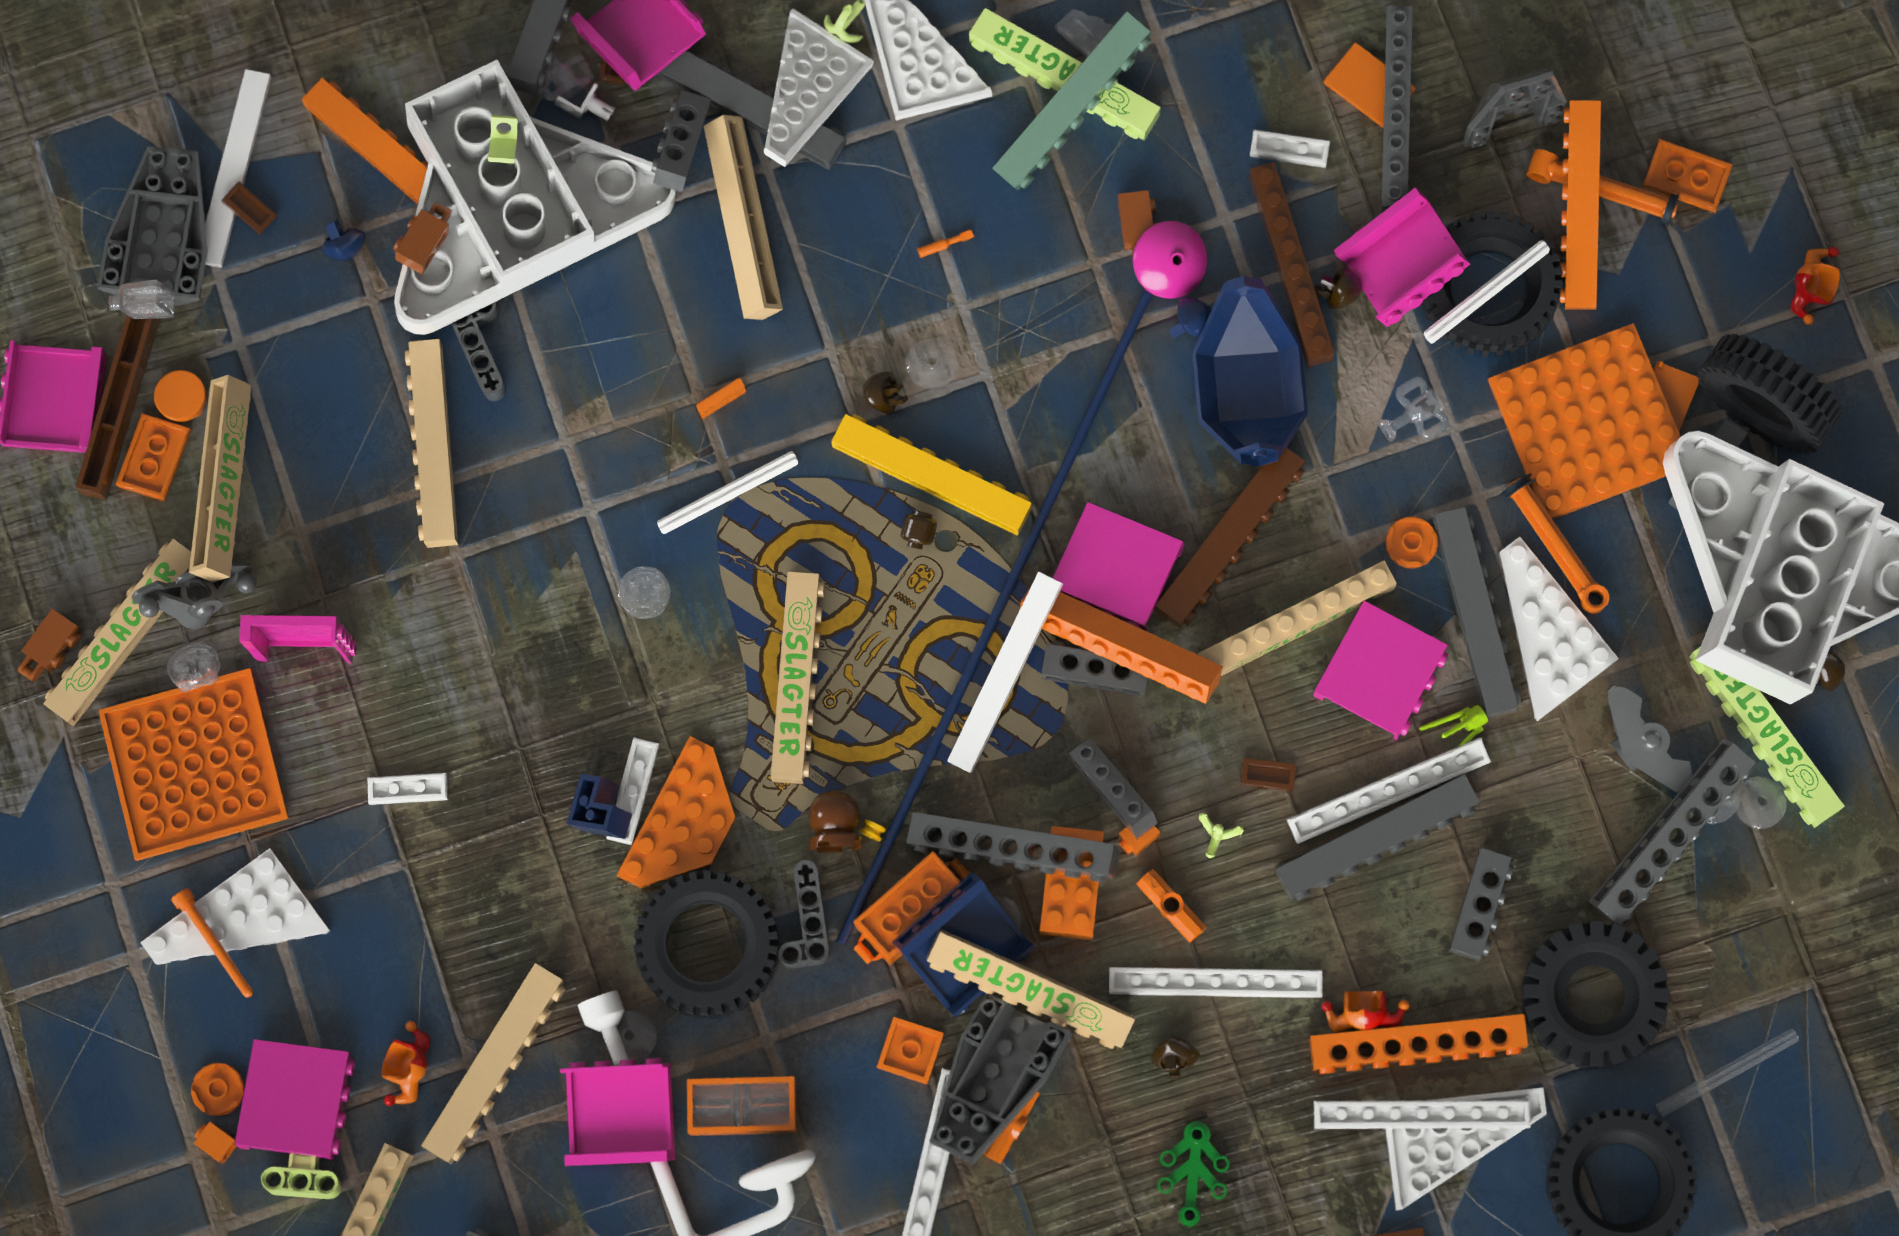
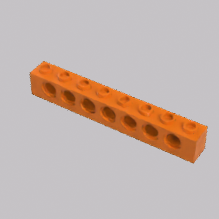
M1524 1014L1314 1035L1309 1038L1313 1071L1319 1070L1320 1074L1336 1073L1335 1068L1346 1067L1347 1072L1360 1071L1363 1065H1373V1069L1389 1067V1063L1399 1062L1400 1066H1410L1416 1064L1415 1060L1426 1059V1063L1442 1062V1057L1451 1056L1453 1061L1469 1059L1470 1054H1479V1058L1494 1057L1495 1052L1506 1051V1055L1522 1054V1049L1528 1047ZM1495 1030L1502 1031L1505 1034V1042L1501 1044L1495 1043L1492 1039V1032ZM1467 1033H1474L1478 1036L1479 1043L1477 1046H1469L1466 1043L1465 1035ZM1440 1036L1450 1037L1452 1040V1047L1450 1049L1440 1047L1438 1043ZM1416 1038L1422 1039L1426 1044V1049L1422 1052L1415 1051L1412 1048V1040ZM1388 1041L1396 1042L1399 1046V1052L1394 1055L1389 1054L1385 1050V1043ZM1361 1044L1371 1046L1373 1054L1370 1057H1363L1359 1054L1358 1047ZM1340 1046L1344 1048L1346 1058L1343 1060L1335 1059L1332 1056V1049L1334 1047Z

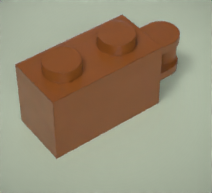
M1148 190L1118 194L1117 202L1124 250H1131L1132 261L1134 248L1139 237L1149 227L1158 223H1153L1152 214L1156 213L1155 199L1149 198Z
M436 201L429 212L421 209L417 216L413 215L407 225L408 232L404 237L400 236L394 245L396 261L423 275L449 233L447 221L452 214V210ZM437 213L438 215L442 216V218L439 219L434 215Z
M51 609L21 651L26 655V658L19 666L18 672L32 682H35L45 669L52 673L54 669L60 668L66 658L64 655L70 647L74 648L80 641L82 630L54 609ZM33 661L38 663L34 670L30 667Z

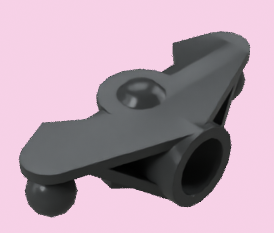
M232 562L229 578L211 582L187 571L174 582L164 583L157 580L139 588L132 594V600L135 604H139L140 613L147 618L156 616L159 610L175 617L181 625L187 628L200 629L210 622L212 615L223 607L222 599L234 582H236L239 591L243 593L254 591L257 582L256 578L250 574L252 572L250 563Z
M1620 685L1611 687L1607 698L1616 739L1610 744L1631 772L1638 768L1679 793L1693 776L1690 761L1669 756L1667 750L1670 745V735L1667 729L1656 718L1650 716L1640 717L1642 697Z

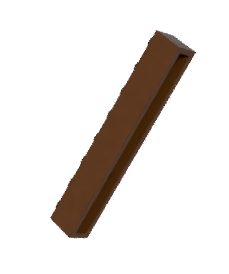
M1275 162L1250 168L1249 181L1295 329L1302 344L1307 367L1333 361L1334 350Z
M137 293L132 295L75 488L82 495L107 501L164 306L158 298Z
M1286 448L1278 461L1262 465L1156 604L1155 611L1179 629L1184 624L1190 625L1197 615L1195 609L1201 603L1204 606L1213 594L1210 590L1214 584L1220 585L1227 576L1226 568L1231 562L1234 565L1238 562L1244 553L1241 550L1246 542L1251 544L1259 534V531L1256 530L1262 522L1266 524L1275 512L1272 510L1277 502L1282 503L1290 493L1287 489L1293 481L1298 483L1305 473L1303 469L1305 460Z

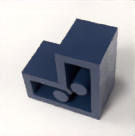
M581 774L567 825L586 833L626 839L632 813L614 806L620 785L599 776Z

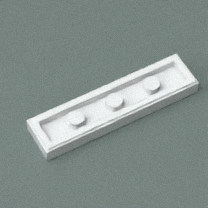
M633 737L615 804L616 807L632 813L626 839L607 836L608 840L633 845L657 757L659 743Z

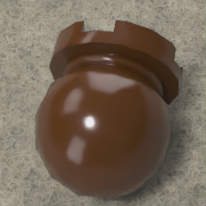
M831 790L821 793L814 799L810 806L808 820L810 828L816 836L809 839L810 851L817 848L818 853H841L842 847L852 846L853 851L862 848V837L854 834L859 826L861 814L857 802L849 794Z

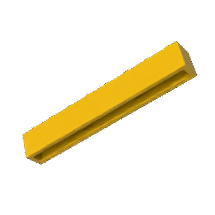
M845 414L831 441L833 448L1017 536L1019 535L1032 510V503L1029 502L1027 496L1019 492L1012 494L1005 490L1006 487L996 481L989 483L982 479L983 476L973 470L966 472L959 468V464L950 459L943 461L935 457L936 453L927 448L920 450L912 446L913 443L900 436L897 439L889 435L890 432L881 426L876 425L874 428L867 425V421L858 415L853 414L851 417Z

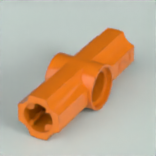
M1154 869L1147 872L1136 883L1141 891L1160 910L1162 916L1168 919L1189 943L1195 940L1207 928L1183 902L1181 896L1175 893ZM1168 900H1175L1179 908L1175 912H1168L1164 908V903Z
M1039 1092L1032 1097L983 1155L1000 1164L1004 1161L1012 1143L1018 1139L1028 1121L1027 1116L1039 1097Z

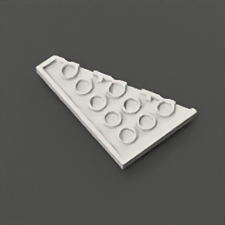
M864 0L896 120L992 96L991 88L977 76L973 68L967 65L962 56L952 45L950 46L940 35V32L928 22V19L909 0Z
M792 9L789 14L764 154L784 167L873 66L872 59L795 9Z
M1519 537L1499 552V559L1503 569L1504 582L1508 592L1509 605L1515 624L1516 637L1520 647L1521 660L1525 678L1527 679L1534 718L1539 721L1610 667L1619 658L1522 538Z
M270 848L203 896L194 905L226 952L286 942L292 939L297 940L330 932L329 928ZM186 911L177 915L140 942L157 965L215 954Z
M1543 1088L1425 1100H1530L1531 1125L1547 1115ZM1525 1128L1385 1129L1396 1210H1402Z

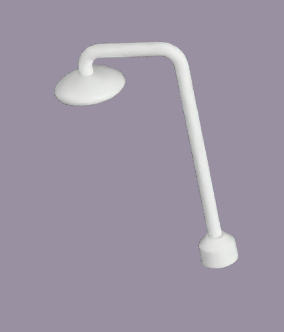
M618 990L604 993L580 1003L578 1008L585 1026L598 1032L602 1031L614 1065H620V1060H629L617 1028L625 1012ZM811 1150L798 1152L742 1175L739 1179V1184L743 1188L754 1191L776 1188L779 1197L778 1204L769 1211L706 1236H750L784 1221L792 1211L795 1200L791 1181L801 1177L808 1171L815 1160V1153ZM668 1161L651 1162L677 1234L679 1236H701L695 1233Z

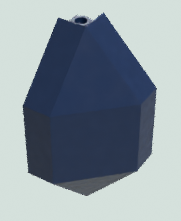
M1241 276L1224 282L1192 351L1198 423L1241 464L1259 467L1280 459L1308 415L1302 344L1262 279Z

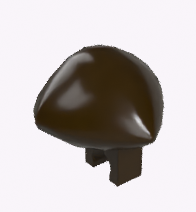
M1346 268L1338 270L1334 278L1322 274L1320 283L1326 286L1321 287L1316 284L1314 287L1316 294L1327 299L1330 309H1339L1354 303L1362 292V285L1358 277Z
M891 372L874 374L863 386V396L868 404L885 414L892 415L896 405L904 404L908 400L907 395L901 396L898 394L903 385L902 383L897 384L896 377Z
M1828 651L1818 679L1822 689L1834 691L1839 687L1845 676V664L1836 654Z
M1170 1036L1161 1041L1151 1055V1063L1169 1072L1170 1079L1180 1078V1069L1190 1068L1194 1065L1200 1053L1186 1040Z

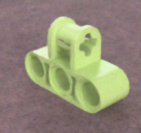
M290 1153L288 1168L269 1167L261 1176L263 1187L274 1195L334 1199L342 1190V1183L333 1172L319 1170L320 1157ZM274 1175H280V1184L276 1187H270V1178ZM301 1177H307V1185L303 1189H297L295 1186L296 1181ZM327 1179H333L334 1187L329 1191H323V1182Z

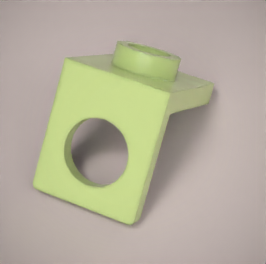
M491 116V140L488 161L514 163L518 117ZM505 122L510 124L512 129L508 132H502L498 130L497 125Z

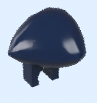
M338 219L325 226L329 237L325 239L321 251L326 256L339 261L352 260L358 255L365 241V233L352 227L343 231Z
M1181 297L1177 310L1179 323L1168 330L1172 337L1175 339L1186 331L1188 334L1199 338L1210 315V306L1198 299Z

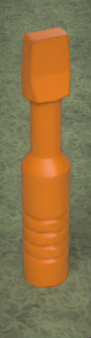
M967 230L952 238H944L917 248L920 258L946 249L951 244L959 241L964 242L973 238L974 235L972 230Z

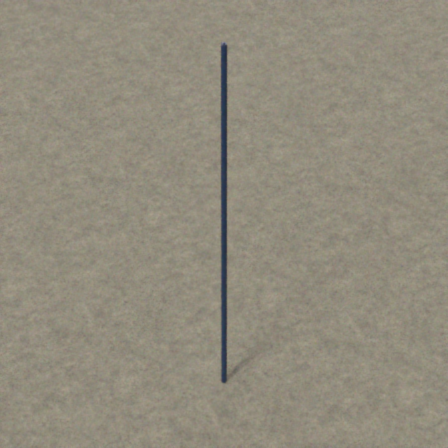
M1143 291L836 939V942L845 946L855 926L853 921L860 916L1153 296L1147 291Z

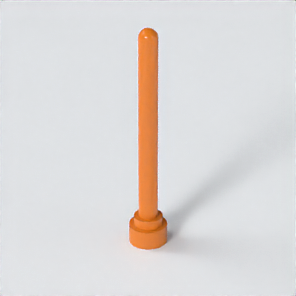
M186 888L178 892L171 899L177 909H181L182 912L186 911L242 994L247 998L251 997L253 989L194 906L196 903L194 901L195 896L191 890Z

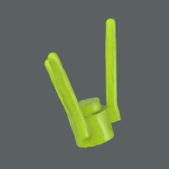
M1479 705L1471 709L1467 706L1459 712L1421 725L1419 729L1423 731L1461 717L1460 723L1442 734V737L1446 738L1463 727L1467 731L1473 730L1458 745L1460 746L1470 742L1476 735L1484 731L1482 726L1488 723V718Z

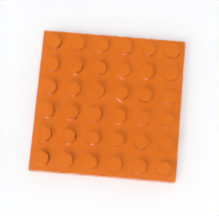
M1634 323L1488 378V383L1525 474L1532 473L1530 479H1536L1530 485L1532 491L1552 520L1666 477L1663 466L1664 454L1668 447L1681 436Z
M251 668L98 710L134 860L139 861L289 819Z

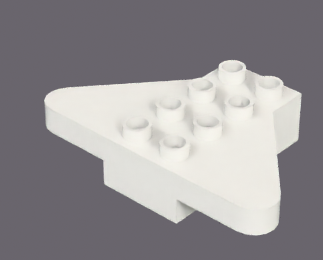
M498 60L482 66L405 103L408 128L428 162L416 216L421 209L429 212L436 201L450 208L452 214L447 221L449 233L424 274L422 275L404 264L402 265L394 301L398 322L404 329L413 334L424 335L437 331L662 220L670 214L675 205L676 190L653 184L655 173L651 172L653 162L529 117ZM492 115L518 117L514 163L488 161ZM505 122L497 125L498 130L502 132H508L512 129L511 125ZM437 213L434 215L439 219L442 218V216L438 215Z
M1700 431L1688 432L1668 447L1663 459L1665 474L1714 613L1696 661L1786 703L1792 704L1814 691L1831 646L1899 614V523L1881 515L1884 506L1883 502L1791 459L1778 467L1719 438Z

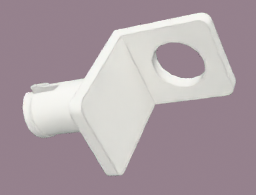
M596 83L593 85L581 108L560 96H557L555 101L556 106L581 119L584 112L590 111L608 122L615 110V107L596 98L595 93L598 89V84Z

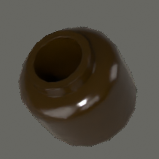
M912 510V514L905 515L900 536L903 540L908 541V547L922 550L923 545H931L933 543L937 528L936 520L932 519L933 514Z

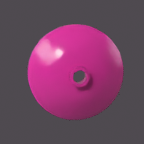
M1177 221L1156 223L1143 232L1135 245L1133 252L1134 272L1139 283L1155 296L1161 298L1185 296L1200 284L1207 268L1205 244L1200 235L1184 223ZM1175 255L1179 257V263L1177 265L1173 263V257Z

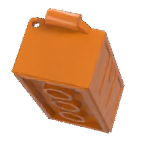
M932 851L853 921L855 927L861 933L858 944L853 949L867 964L883 958L890 966L902 956L892 941L961 882L947 866L949 865L962 880L970 874L957 858L944 863ZM864 939L879 953L876 957L862 943Z

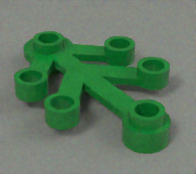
M1199 1121L1188 1124L1184 1130V1139L1171 1150H1166L1160 1155V1163L1165 1167H1171L1175 1164L1176 1158L1190 1148L1189 1160L1168 1177L1161 1178L1157 1184L1159 1192L1168 1194L1172 1191L1175 1184L1188 1175L1185 1206L1179 1211V1220L1187 1227L1195 1226L1200 1220V1211L1196 1207L1199 1176L1211 1190L1213 1198L1220 1200L1227 1194L1226 1186L1223 1183H1219L1201 1162V1149L1213 1161V1167L1219 1173L1228 1170L1229 1160L1225 1156H1221L1209 1142L1210 1130L1206 1124ZM1200 1130L1202 1138L1199 1140L1194 1139L1192 1132ZM1165 1154L1172 1155L1173 1161L1170 1164H1166L1163 1161ZM1220 1159L1224 1160L1226 1168L1219 1169L1216 1166V1162ZM1168 1181L1171 1187L1169 1190L1164 1191L1161 1189L1160 1183ZM1221 1186L1224 1189V1194L1222 1196L1215 1195V1187ZM1186 1211H1193L1195 1218L1187 1220L1184 1216Z

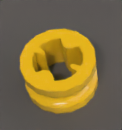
M865 819V827L861 828L859 832L881 842L882 838L880 835L885 833L886 829L877 823Z

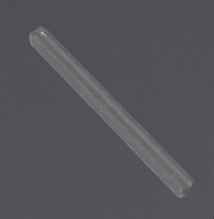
M1789 1029L1657 1103V1111L1662 1117L1668 1115L1799 1041L1798 1035L1793 1029Z

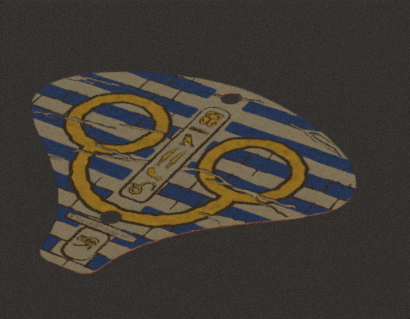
M788 478L766 483L743 493L726 509L718 526L717 533L720 574L737 632L745 667L748 695L746 743L742 762L731 785L729 794L731 803L740 812L767 830L780 831L796 820L811 806L814 799L823 792L840 790L859 781L883 774L918 768L1011 572V568L987 542L958 519L916 498L889 489L836 478ZM912 510L933 514L932 519L937 522L933 543L931 545H923L922 550L908 547V541L903 540L900 536L904 517L906 514H912ZM942 530L953 531L958 539L956 547L949 552L940 551L935 545L937 533ZM788 572L819 574L820 582L825 583L824 597H819L818 607H822V622L817 623L816 633H820V647L815 648L814 658H818V672L812 675V684H816L815 700H810V710H814L813 726L808 725V735L812 736L814 749L806 756V761H810L809 777H804V784L772 782L771 780ZM1020 578L930 766L951 764L947 760L1019 613L1021 600L1028 591ZM1041 629L978 762L998 760L1030 752L1044 745L1061 727L1068 703L1067 683L1041 679L1046 644H1052L1053 641H1056L1054 635L1048 631Z

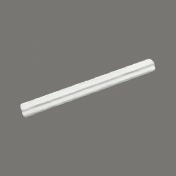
M1540 240L1425 330V338L1430 343L1437 341L1548 254L1550 248L1546 242Z
M790 451L658 520L657 525L661 532L666 534L796 466L798 459L794 452Z

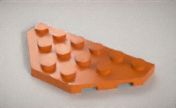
M691 736L689 737L619 869L617 877L639 888H644L653 883L675 878L713 864L736 820L713 747Z

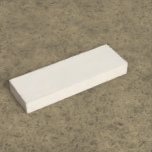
M1254 130L1250 157L1326 168L1330 141Z
M447 773L367 778L369 805L448 800Z

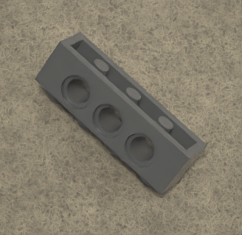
M681 90L679 100L673 99L670 114L674 115L672 119L667 118L663 133L667 134L666 139L661 137L657 150L658 153H661L660 158H654L651 172L655 173L653 184L683 192L711 99Z
M1053 641L1052 644H1046L1041 679L1144 697L1147 677H1144L1142 674L1127 668L1129 675L1125 678H1120L1114 672L1120 665L1103 656H1099L1081 646H1078V649L1067 647L1068 644L1064 642ZM1069 657L1076 660L1077 666L1073 669H1068L1063 665V660ZM1092 662H1098L1103 666V670L1100 673H1093L1089 670L1088 666Z
M1090 737L1069 753L1074 766L1136 839L1157 824V820L1150 807Z
M1484 848L1479 850L1448 952L1476 961H1480L1482 955H1488L1491 941L1487 940L1489 931H1495L1499 916L1495 915L1497 905H1503L1507 891L1502 890L1505 880L1510 881L1514 866L1510 865L1512 857ZM1486 874L1494 875L1497 879V885L1493 887L1487 886L1483 881V876ZM1479 899L1486 900L1490 906L1489 910L1486 912L1479 911L1476 907V901ZM1471 924L1480 926L1482 935L1479 937L1471 936L1468 932V926Z

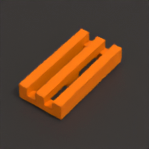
M737 378L697 403L696 407L702 419L746 393L742 380Z

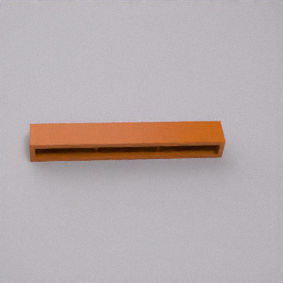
M321 78L301 99L304 106L418 204L428 163L426 161L421 163L415 158L417 154L409 146L405 145L402 147L396 142L398 138L389 129L382 130L378 126L379 121L372 114L367 113L365 115L360 111L361 106L352 97L346 99L341 94L342 89L333 81L328 83Z
M1570 100V107H1564V123H1569V133H1564L1563 149H1569L1568 159H1563V174H1568V185H1563L1562 200H1567V210H1562V226H1567V236H1561V252H1566V262H1561L1563 273L1561 277H1566V286L1560 292V303H1565V310H1596L1601 101Z
M1029 590L1027 591V593L1025 594V596H1024L1023 599L1021 600L1020 609H1021V607H1022V605H1023V603H1024V601H1025V598H1026V596H1027ZM1059 592L1042 629L1053 635H1057L1205 704L1220 682L1223 666Z

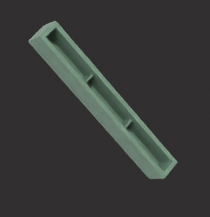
M1126 12L992 169L1018 191L1021 187L1025 189L1034 179L1032 174L1038 168L1043 169L1050 161V153L1055 148L1059 150L1068 139L1066 135L1071 129L1076 130L1083 123L1084 118L1082 116L1087 110L1090 109L1092 111L1100 103L1101 98L1099 96L1105 90L1110 91L1118 81L1116 78L1122 70L1126 72L1135 61L1133 57L1139 50L1143 52L1150 45L1152 33L1130 13Z

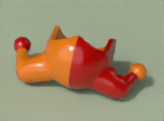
M1837 247L1809 249L1805 255L1804 265L1795 276L1796 292L1791 301L1790 308L1795 315L1803 319L1806 325H1811L1814 322V316L1807 314L1804 309L1805 306L1811 302L1829 305L1837 293L1840 281L1839 268L1821 262V259L1826 256L1837 257L1839 254Z
M1352 991L1344 993V1012L1339 1016L1332 1011L1333 1005L1329 1001L1323 1002L1321 1008L1326 1013L1332 1031L1334 1033H1341L1353 1028L1363 1031L1373 1030L1377 1027H1399L1404 1013L1409 1009L1410 1005L1407 1000H1400L1398 1002L1399 1008L1395 1013H1391L1387 1010L1385 991Z
M409 1021L405 1027L407 1031L414 1034L416 1040L413 1043L397 1039L393 1040L383 1061L382 1077L399 1084L402 1093L398 1096L390 1094L385 1096L384 1103L387 1106L415 1102L418 1098L419 1080L422 1079L427 1070L426 1054L430 1046V1037L417 1028L416 1023L413 1021Z

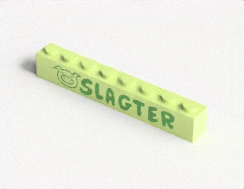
M986 8L969 32L971 45L981 52L986 50L993 54L994 59L1002 64L1009 63L1015 67L1019 74L1025 77L1030 75L1037 79V83L1046 89L1051 87L1059 91L1082 64L1080 61ZM1116 83L1110 91L1105 90L1099 96L1101 101L1092 111L1090 109L1087 110L1090 114L1095 112L1102 116V119L1107 124L1114 127L1118 125L1125 129V133L1134 139L1139 137L1145 140L1160 116L1161 107Z
M1700 647L1690 655L1692 668L1697 674H1702L1707 680L1705 684L1710 693L1714 696L1718 695L1723 702L1721 707L1729 717L1733 716L1739 724L1737 725L1738 731L1745 739L1749 738L1753 743L1752 749L1760 760L1764 759L1770 767L1768 771L1773 779L1777 782L1780 780L1786 788L1784 790L1786 797L1790 802H1796L1802 810L1800 811L1802 819L1808 825L1812 824L1815 828L1839 812L1844 807L1843 803L1761 691L1696 661Z

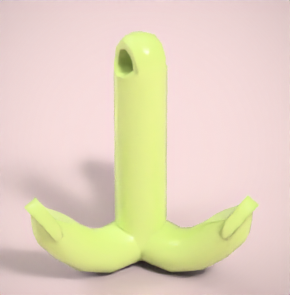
M857 0L853 6H845L835 24L832 23L830 15H826L824 19L826 30L837 34L845 42H859L863 39V36L848 34L845 29L865 7V1Z
M1206 813L1199 815V820L1211 836L1205 854L1208 858H1214L1221 840L1243 833L1242 826L1224 830L1221 824L1214 826Z

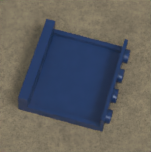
M973 872L892 941L893 945L954 1017L966 1012L970 1004L979 996L985 995L986 992L978 989L979 984L969 980L968 984L955 979V973L946 969L942 973L929 967L930 962L927 961L926 956L940 928L1016 963L1025 960L1030 955V951L1035 948L986 889L987 886Z

